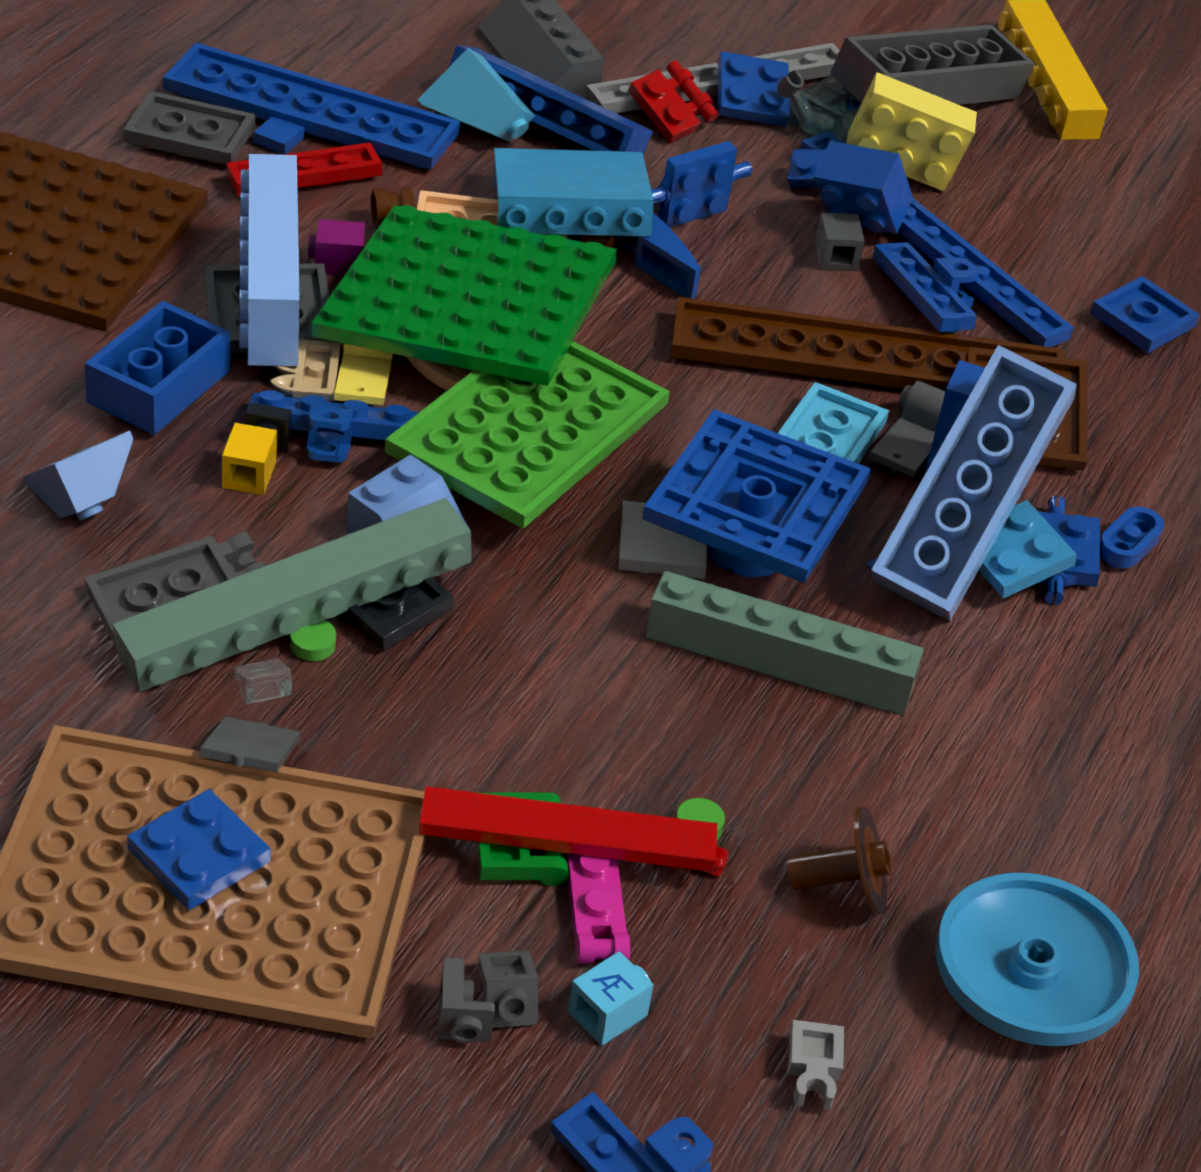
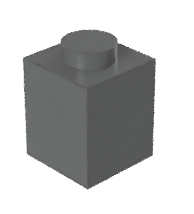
M821 212L815 240L821 270L858 271L865 241L858 214Z

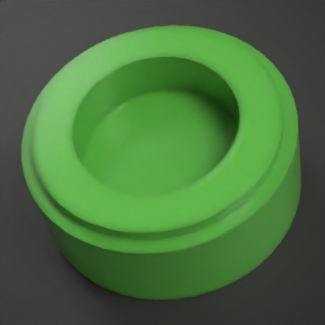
M326 620L302 627L290 634V649L295 656L302 660L321 661L330 657L335 651L336 630Z
M705 798L686 800L679 806L676 818L718 823L717 840L722 835L725 815L722 808L711 800Z

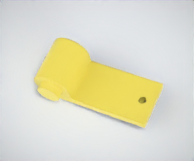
M340 343V346H344L334 392V400H359L367 404L384 406L394 354Z

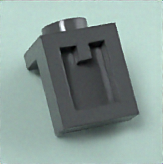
M529 950L478 954V973L485 993V1002L495 1004L492 1028L537 1024L538 975Z
M444 957L439 988L438 1040H455L459 1043L489 1042L495 1015V1004L492 1002L473 1001L474 981L464 980L465 958Z

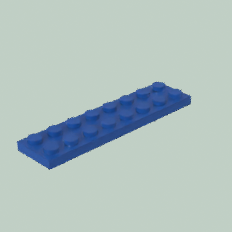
M195 43L163 76V90L177 93L182 97L255 114V118L266 121L271 116L305 127V132L314 137L333 140L345 146L371 142L379 156L406 162L417 168L432 170L460 131L459 120L200 43Z

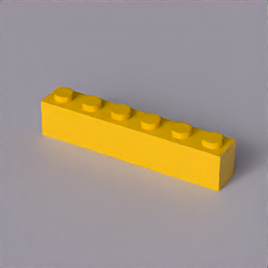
M1006 0L1004 10L999 13L998 17L999 30L1035 63L1028 77V83L1035 91L1040 106H1043L1049 117V122L1055 128L1061 140L1100 139L1108 109L1046 0Z

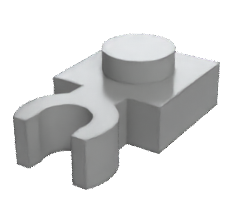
M793 1020L789 1037L788 1074L799 1076L793 1096L795 1105L803 1107L806 1092L816 1091L823 1096V1110L830 1111L837 1090L835 1081H840L843 1072L844 1026Z

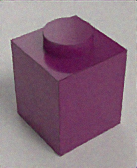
M318 219L317 235L309 234L308 258H315V264L324 263L326 275L345 276L364 249L365 223Z

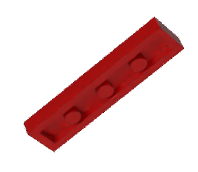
M371 142L284 154L297 155V188L314 185L324 186L335 182L364 180L369 177L382 176V162ZM249 160L226 163V175L237 197L241 196V169L249 170Z

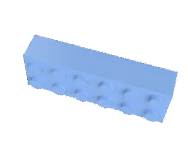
M249 154V170L241 169L240 348L248 349V365L298 366L299 248L297 155Z
M998 345L871 570L873 581L932 613L951 621L1072 404L1077 384Z

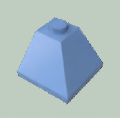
M130 431L25 475L23 476L25 483L60 519L76 514L80 521L103 511L100 502L115 496L132 445V434Z

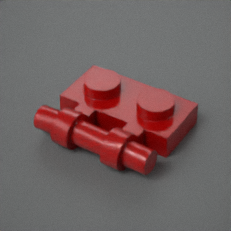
M677 60L672 61L666 67L667 72L672 78L667 80L658 69L631 82L628 92L669 144L697 131L701 122L696 116L701 114L710 123L719 115L712 106L713 100L707 92H701L693 82L695 77L688 68L683 69ZM682 90L691 102L685 103L677 92Z

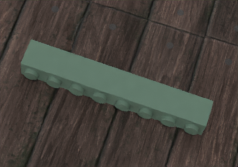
M446 498L440 499L113 624L117 654L140 692L156 685L164 684L174 678L200 668L208 667L215 662L243 651L251 650L271 640L292 634L302 627L333 618L340 613L348 611V608L351 606H361L374 602L381 597L402 590V587L415 586L426 578H433L471 563V530Z

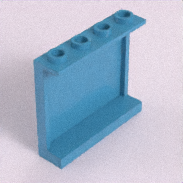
M494 148L493 189H496L497 226L508 228L521 227L529 232L538 234L651 237L654 199L642 152Z

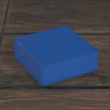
M271 116L253 132V143L284 155L304 139L305 127Z

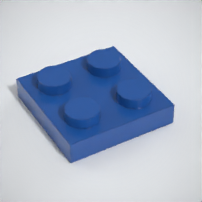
M721 51L717 60L719 116L786 127L790 119L789 98H784L778 93L777 85L784 76L789 74L788 63Z
M1143 276L1095 300L1090 312L1107 327L1115 330L1131 341L1136 347L1147 353L1196 327L1200 314Z
M210 789L127 835L128 850L188 911L271 862V848Z

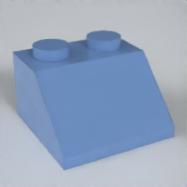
M413 455L407 456L348 493L346 532L349 534L443 498L449 501L464 522L465 520L443 477Z

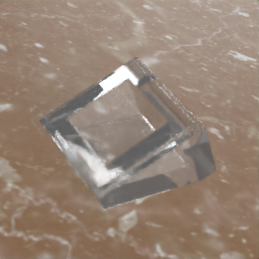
M279 658L233 667L234 675L246 704L291 695L292 674L290 669Z

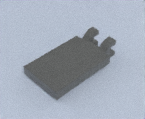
M246 531L219 544L216 543L213 536H209L84 578L86 590L116 646L113 630L114 623L266 566L264 560L255 563L249 552L254 549L253 542Z

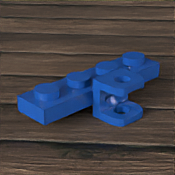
M908 242L875 244L872 258L939 332L953 334L960 330L974 329L977 315L970 309L974 298L969 296L964 288L960 286V283L977 281L980 271L968 259H935L934 268H932Z
M273 390L253 393L250 400L253 403L291 409L292 430L308 431L307 457L312 460L338 463L348 458L351 448V437L385 440L419 413L417 411H410L409 408L401 405H389L382 408L368 406L367 403L359 400H348L344 403L330 402L316 395L292 398Z
M591 1092L551 1121V1133L587 1172H711V1164L708 1160L713 1152V1142L689 1117H679L666 1123L645 1139L644 1146L594 1092ZM681 1137L689 1138V1139H691V1140L694 1142V1145H695V1146L693 1147V1146L690 1144V1141L687 1140V1139H678V1138H681Z

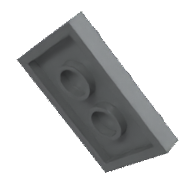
M150 91L124 128V142L139 145L146 149L153 148L174 153L181 157L188 156L206 160L216 165H226L227 162H234L254 130L255 114Z

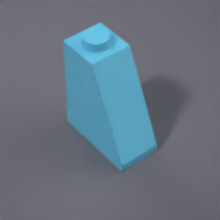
M469 48L417 99L423 106L509 142L522 136L529 127L528 123L535 117L484 57Z

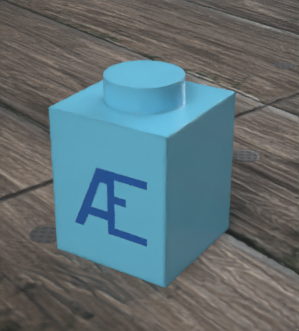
M619 951L572 981L568 1013L600 1046H603L648 1016L654 984L640 966L633 965Z

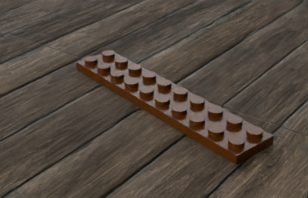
M677 297L671 357L687 361H703L726 366L762 369L768 372L777 371L799 374L805 377H821L841 380L843 382L873 384L885 388L895 387L904 389L907 385L913 386L916 381H921L946 391L959 360L965 361L968 347L996 350L997 346L1000 345L1012 352L1065 358L1064 349Z

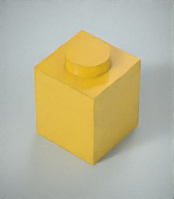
M234 423L222 454V488L259 495L265 494L276 464L277 430Z

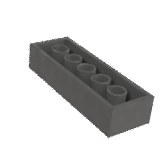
M993 25L846 37L830 74L841 83V87L845 91L851 93L861 103L876 72L960 105L1018 98L1035 63Z

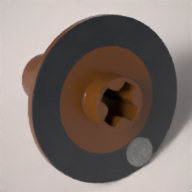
M858 807L855 812L854 846L788 857V873L794 890L861 880L866 899L873 913L878 915L885 912L887 903L886 875H891L892 873L891 856L887 842L880 841L876 825L867 807Z

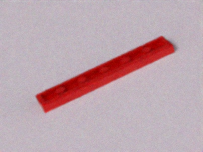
M426 786L418 834L713 872L716 861L718 823Z

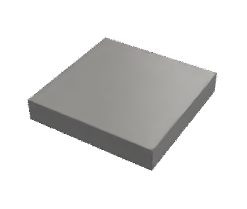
M623 500L618 570L662 575L664 571L690 578H705L707 545L643 520V509L646 503Z

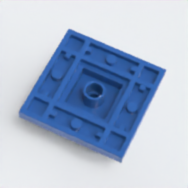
M713 409L644 505L642 519L707 545V554L710 559L726 571L731 569L735 574L745 577H763L777 572L805 583L867 484L871 468Z

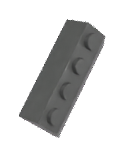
M503 0L478 26V34L498 58L582 98L586 96L587 85L601 83L604 57L555 0Z

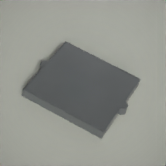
M225 716L201 746L200 757L234 763L238 767L244 765L278 772L299 742L300 732L270 726L265 722L256 723Z

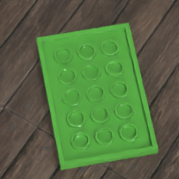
M572 341L548 386L473 370L385 439V453L400 461L409 455H413L440 474L448 488L524 529L668 404L670 391Z

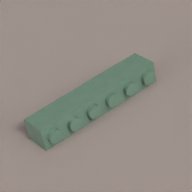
M664 571L652 597L646 638L903 716L915 684L924 651L923 647L668 571Z

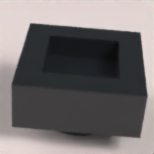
M250 402L246 412V425L277 430L276 451L287 453L291 444L292 410Z

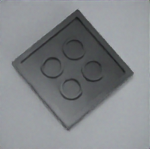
M324 263L299 264V339L330 341L312 337L311 331L312 321L329 298ZM240 265L205 266L209 322L230 332V354L248 353V349L240 348Z

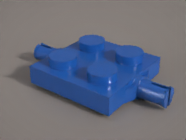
M730 141L667 158L665 175L660 185L651 189L654 204L660 203L659 218L668 227H673L726 211L732 183L735 180L752 175L753 169L750 162L744 161L735 165L737 148Z
M1053 496L1048 500V513L1038 511L1076 553L1075 566L1039 582L1046 584L1045 600L1047 603L1052 604L1055 593V605L1060 604L1064 600L1063 586L1084 585L1097 587L1100 575V518L1065 515L1066 501L1061 496H1059L1058 507H1056L1057 496Z

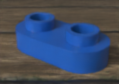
M1131 507L1127 509L1103 532L1100 540V557L1107 564L1115 568H1129L1136 565L1159 542L1164 528L1162 517L1155 511L1145 507Z

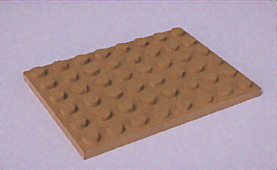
M54 725L0 853V971L374 1039L426 835L418 834L425 791L281 766L278 772L244 765L238 767L234 763L200 757V751ZM210 789L271 848V862L188 911L128 850L127 835Z

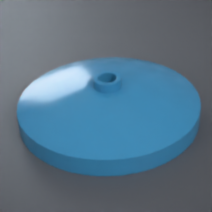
M1005 873L974 882L964 888L950 902L944 912L937 933L935 946L936 962L941 978L953 998L978 1022L1001 1035L1025 1043L1043 1046H1067L1083 1043L1104 1034L1115 1026L1126 1013L1138 984L1139 961L1137 951L1123 923L1096 897L1071 883L1057 878L1033 873Z

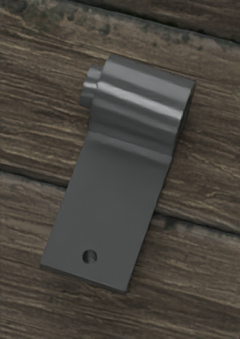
M916 381L913 386L907 385L898 402V407L903 409L901 417L870 451L868 458L890 467L889 471L891 473L900 471L914 477L929 458L945 391L921 381Z

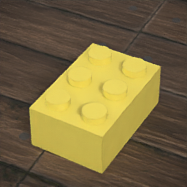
M876 72L850 126L846 144L898 153L906 177L945 192L975 134L977 112Z

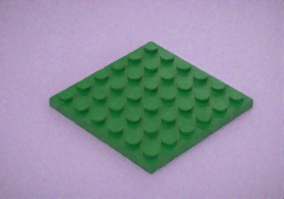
M394 205L312 321V337L548 386L615 265L617 249L604 247L597 242L584 243L569 240L556 234L543 235L533 233L521 227L508 228L492 225L485 220L472 221L454 217L449 213H431L417 210L409 205Z

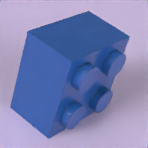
M830 141L813 176L826 213L858 214L861 227L876 233L888 232L897 234L913 200L898 153Z

